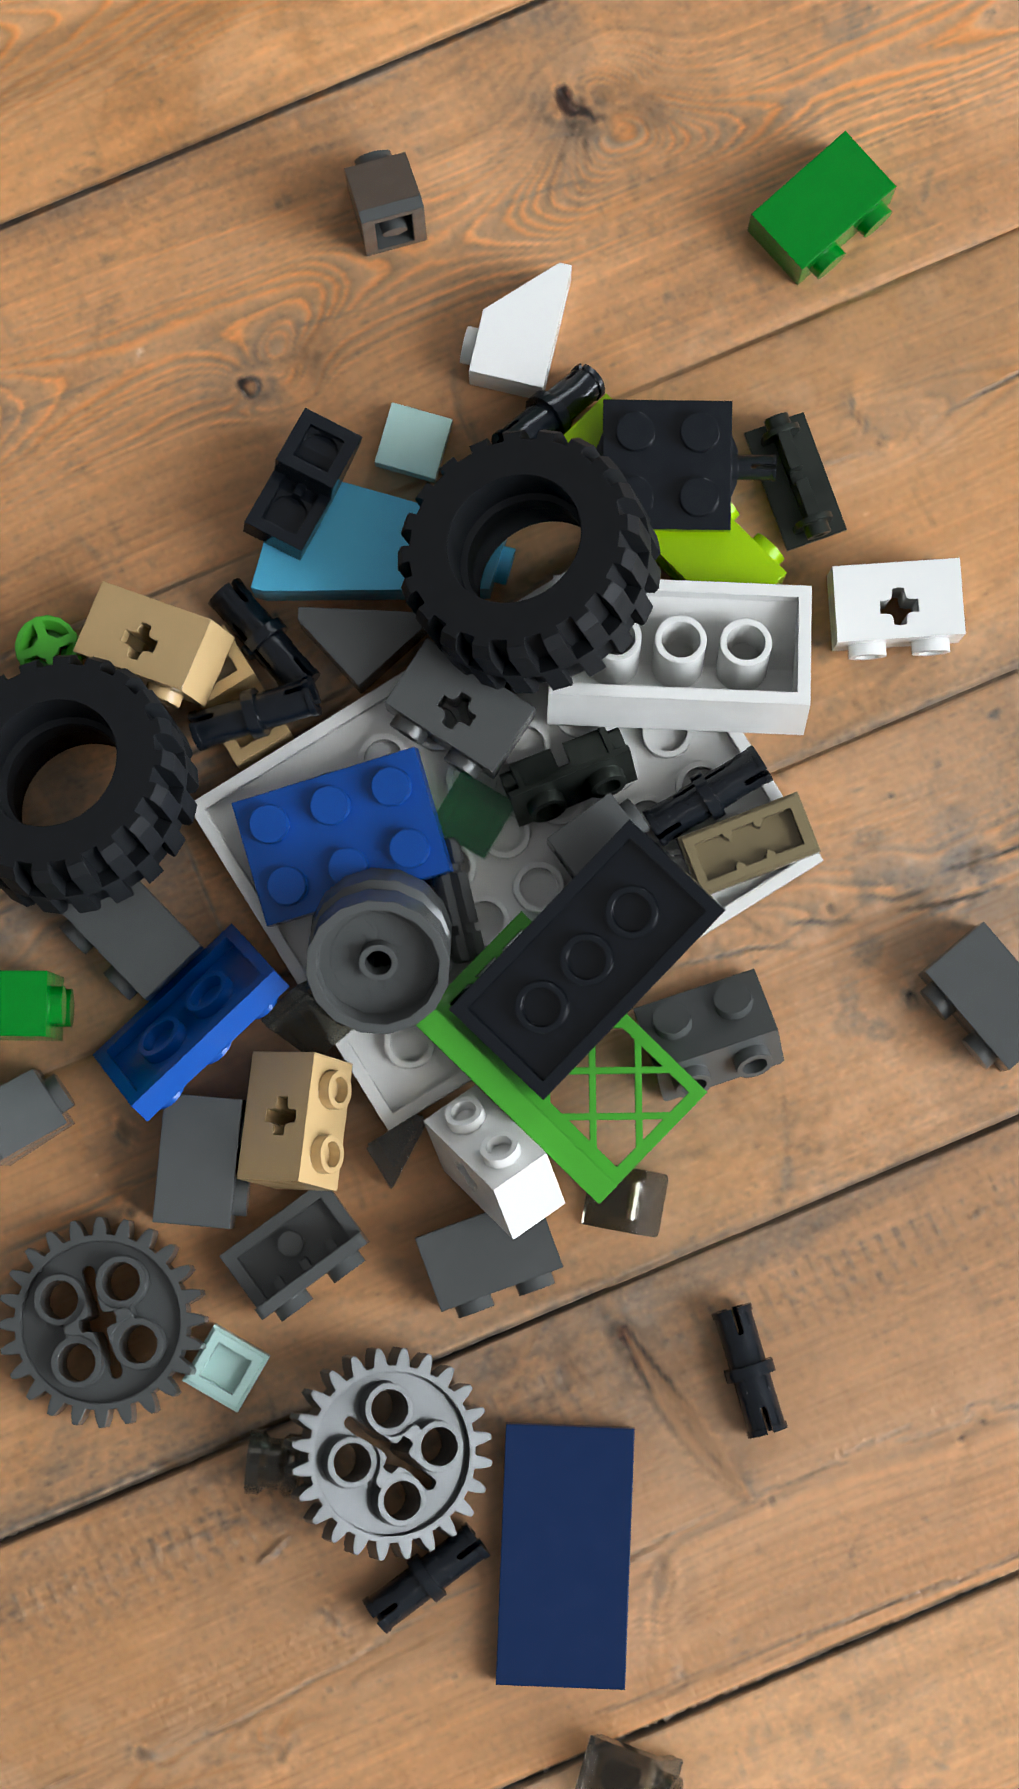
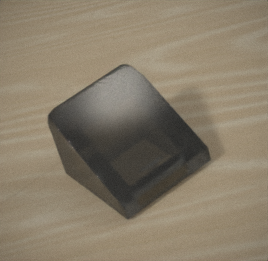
M307 980L290 990L266 1016L260 1018L270 1030L301 1052H316L323 1055L354 1030L334 1021L315 1001Z
M416 1114L368 1143L369 1147L366 1149L391 1189L397 1184L426 1128L423 1115Z
M633 1169L600 1204L595 1202L586 1193L581 1224L636 1235L657 1237L662 1219L668 1176L666 1174Z

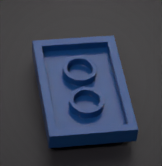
M416 747L231 803L268 927H274L313 915L325 892L343 877L369 868L399 869L423 881L454 872L420 753Z
M231 923L150 1002L102 1045L93 1056L131 1107L148 1122L159 1110L175 1103L181 1096L184 1087L207 1065L220 1060L229 1050L231 1042L254 1020L266 1016L275 1007L279 996L290 986Z

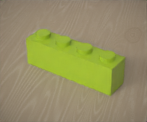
M607 393L564 434L568 443L573 438H580L597 448L603 433V399H612ZM732 503L730 532L655 531L661 552L655 561L672 580L782 584L787 574L780 566L785 559L774 544L760 533H757L752 538L735 522L740 514Z

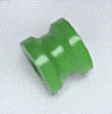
M50 615L35 617L25 623L17 634L15 652L20 665L37 660L35 659L36 657H39L38 659L44 666L52 665L53 657L57 656L63 647L67 648L61 650L60 655H76L81 663H83L84 659L73 652L79 636L61 618Z

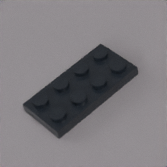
M629 819L449 1010L544 1100L726 909L632 819Z

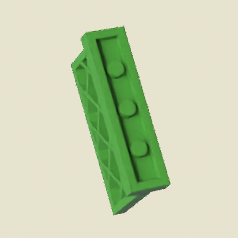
M521 911L452 981L443 994L437 1008L415 1026L533 1139L595 1202L600 1204L699 1102L707 1091L626 1014L613 1029L622 1028L634 1040V1067H596V1051L594 1047L588 1054V1067H575L569 1073V1075L589 1076V1113L562 1114L550 1102V1094L542 1100L449 1010L451 1007L450 1003L468 985H472L479 978L477 976L495 957L497 959L502 954V950L532 922ZM641 1047L660 1066L642 1067ZM634 1074L635 1113H596V1075ZM642 1074H669L688 1094L670 1112L642 1113ZM589 1120V1140L570 1121ZM596 1120H635V1148L617 1167L597 1148ZM642 1120H661L643 1139Z

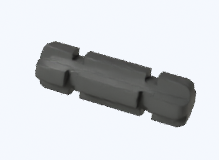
M447 837L444 839L454 872L438 876L433 879L436 894L443 900L452 923L451 958L455 963L461 964L473 961L485 947L481 930L476 931L474 923L479 921L467 871H462L460 865L465 863L460 841L456 837Z

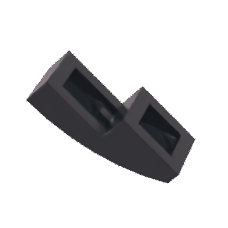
M305 408L276 457L274 471L244 521L243 532L301 560L361 444L362 436Z

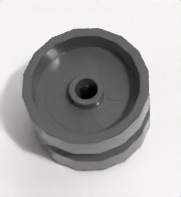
M369 868L343 877L324 893L312 919L311 936L309 937L307 948L306 978L315 1001L334 1021L361 1033L391 1034L417 1025L437 1008L448 987L452 923L443 900L425 881L399 869Z

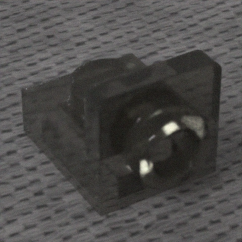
M602 1734L590 1735L575 1789H683V1779L679 1777L683 1760L672 1755L656 1756Z

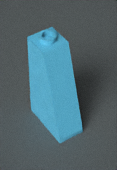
M342 482L301 560L265 542L263 543L250 587L255 598L265 601L405 600L401 589L405 578L398 571V551L401 546H409V544L402 537L401 531L406 516L409 513L417 514L420 506L417 502ZM507 539L494 551L484 569L480 586V598L490 599L494 583L507 584L516 552L515 548L505 546Z

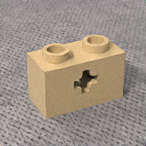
M102 581L73 652L85 660L94 656L111 661L116 669H128L140 677L148 690H153L162 704L179 709L184 699L206 707L235 637L209 618ZM150 647H151V648H154V652H153V653H152V652H149V648H150Z
M253 1051L237 1179L274 1189L337 1191L339 1172L344 1159L343 1139L347 1107L352 1094L351 1074L353 1064L316 1052Z

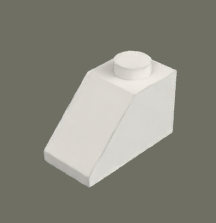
M558 263L483 309L479 328L467 327L460 355V363L470 365V385L530 398L537 391L546 389L571 283L572 265Z

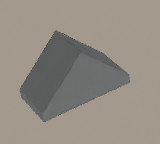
M298 607V621L301 629L361 694L427 635V632L416 620L414 612Z

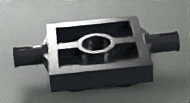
M603 399V433L596 449L600 456H608L621 470L651 519L650 525L654 531L730 532L731 497L737 485V480L776 481V469L751 468V466L775 467L777 464L776 454H738V449L732 436V401Z

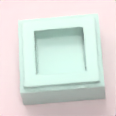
M392 402L375 458V466L436 483L453 425V419Z
M214 1324L204 1341L206 1348L199 1350L192 1362L193 1366L197 1369L195 1375L185 1374L182 1381L238 1413L271 1355L220 1325Z

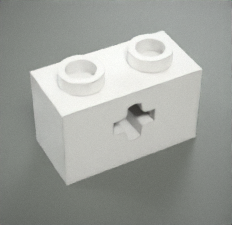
M960 558L832 566L827 575L832 651L848 650V659L883 658L887 656L886 648L911 646L913 656L946 654L950 652V643H958L966 634ZM891 597L898 598L900 608L911 609V613L907 614L901 625L894 624V618L891 614H881L880 610L886 607Z
M476 1085L423 1120L443 1170L513 1240L565 1204L547 1153Z

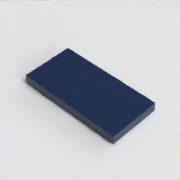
M506 1422L496 1685L625 1690L634 1427Z

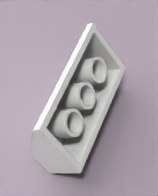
M553 575V585L563 575ZM660 579L659 589L655 593H646L653 605L646 623L642 626L634 623L629 631L634 641L622 654L613 650L602 659L606 668L591 677L588 676L585 670L571 676L573 680L572 686L553 691L548 684V725L804 735L811 703L812 586Z

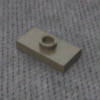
M798 792L760 805L676 839L690 876L710 895L821 852Z

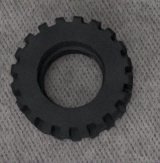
M544 429L538 431L536 439H531L525 430L506 432L503 434V442L492 445L489 439L486 438L469 446L472 452L470 455L459 462L452 457L439 468L443 476L434 486L428 482L425 483L415 498L420 509L417 514L409 513L406 516L401 531L402 537L409 544V546H401L398 551V571L405 578L401 589L406 603L416 614V620L450 662L465 675L474 674L481 684L497 690L504 688L506 682H508L515 693H536L539 691V683L547 682L554 691L572 686L573 680L571 676L584 670L589 677L606 668L602 661L603 658L613 650L622 654L634 641L629 632L634 623L641 626L644 625L653 609V605L646 593H655L659 589L661 569L655 560L661 552L657 535L650 525L651 519L618 466L608 456H600L594 445L580 438H573L568 443L562 432ZM543 522H565L581 527L579 548L571 566L560 580L549 589L532 598L511 603L492 602L480 598V586L484 569L494 551L508 537L523 528Z
M76 655L54 656L52 665L44 666L39 659L20 665V674L10 679H7L4 674L0 676V889L12 900L26 907L36 903L43 912L63 914L67 912L68 904H72L79 913L97 911L101 908L100 900L111 897L117 904L133 896L134 892L131 887L143 878L149 884L153 882L164 871L159 865L167 853L175 857L186 840L180 833V828L182 824L190 826L194 821L197 803L189 793H195L199 788L198 769L191 761L193 751L187 738L153 690H148L140 677L126 668L116 669L111 661L94 656L86 658L83 665ZM103 744L116 747V765L112 779L105 792L92 807L78 817L57 825L32 826L23 824L22 807L26 791L34 776L50 759L67 749L80 745Z

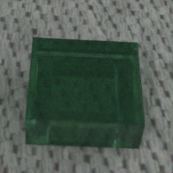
M461 771L438 809L437 815L444 837L454 838L461 847L485 860L514 811L509 798L477 779H472L467 773Z

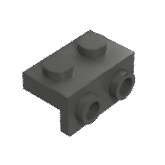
M755 969L633 1009L637 1024L706 1091L712 1086L739 1077L752 1078L768 1071L772 1066L781 1064L784 1061L779 1031ZM649 1055L652 1065H653V1066H660V1065ZM656 1074L664 1101H670L679 1097L684 1098L688 1094L669 1074Z
M309 1190L219 1257L256 1306L255 1311L263 1320L275 1312L283 1322L313 1300L306 1289L326 1273L336 1283L366 1261L358 1250L370 1241L333 1191Z

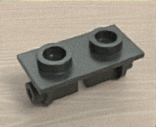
M788 412L774 415L764 421L765 426L744 433L751 455L776 454L777 464L775 467L756 468L776 469L775 482L769 480H761L787 551L847 530L804 412L789 417Z
M600 727L597 730L562 743L569 763L558 767L550 748L508 764L510 771L500 774L499 777L508 799L510 798L519 827L531 822L541 823L553 820L560 816L566 808L593 797L602 799L609 793L615 795L626 784L638 780L630 748L625 744L619 728L606 731L605 727Z

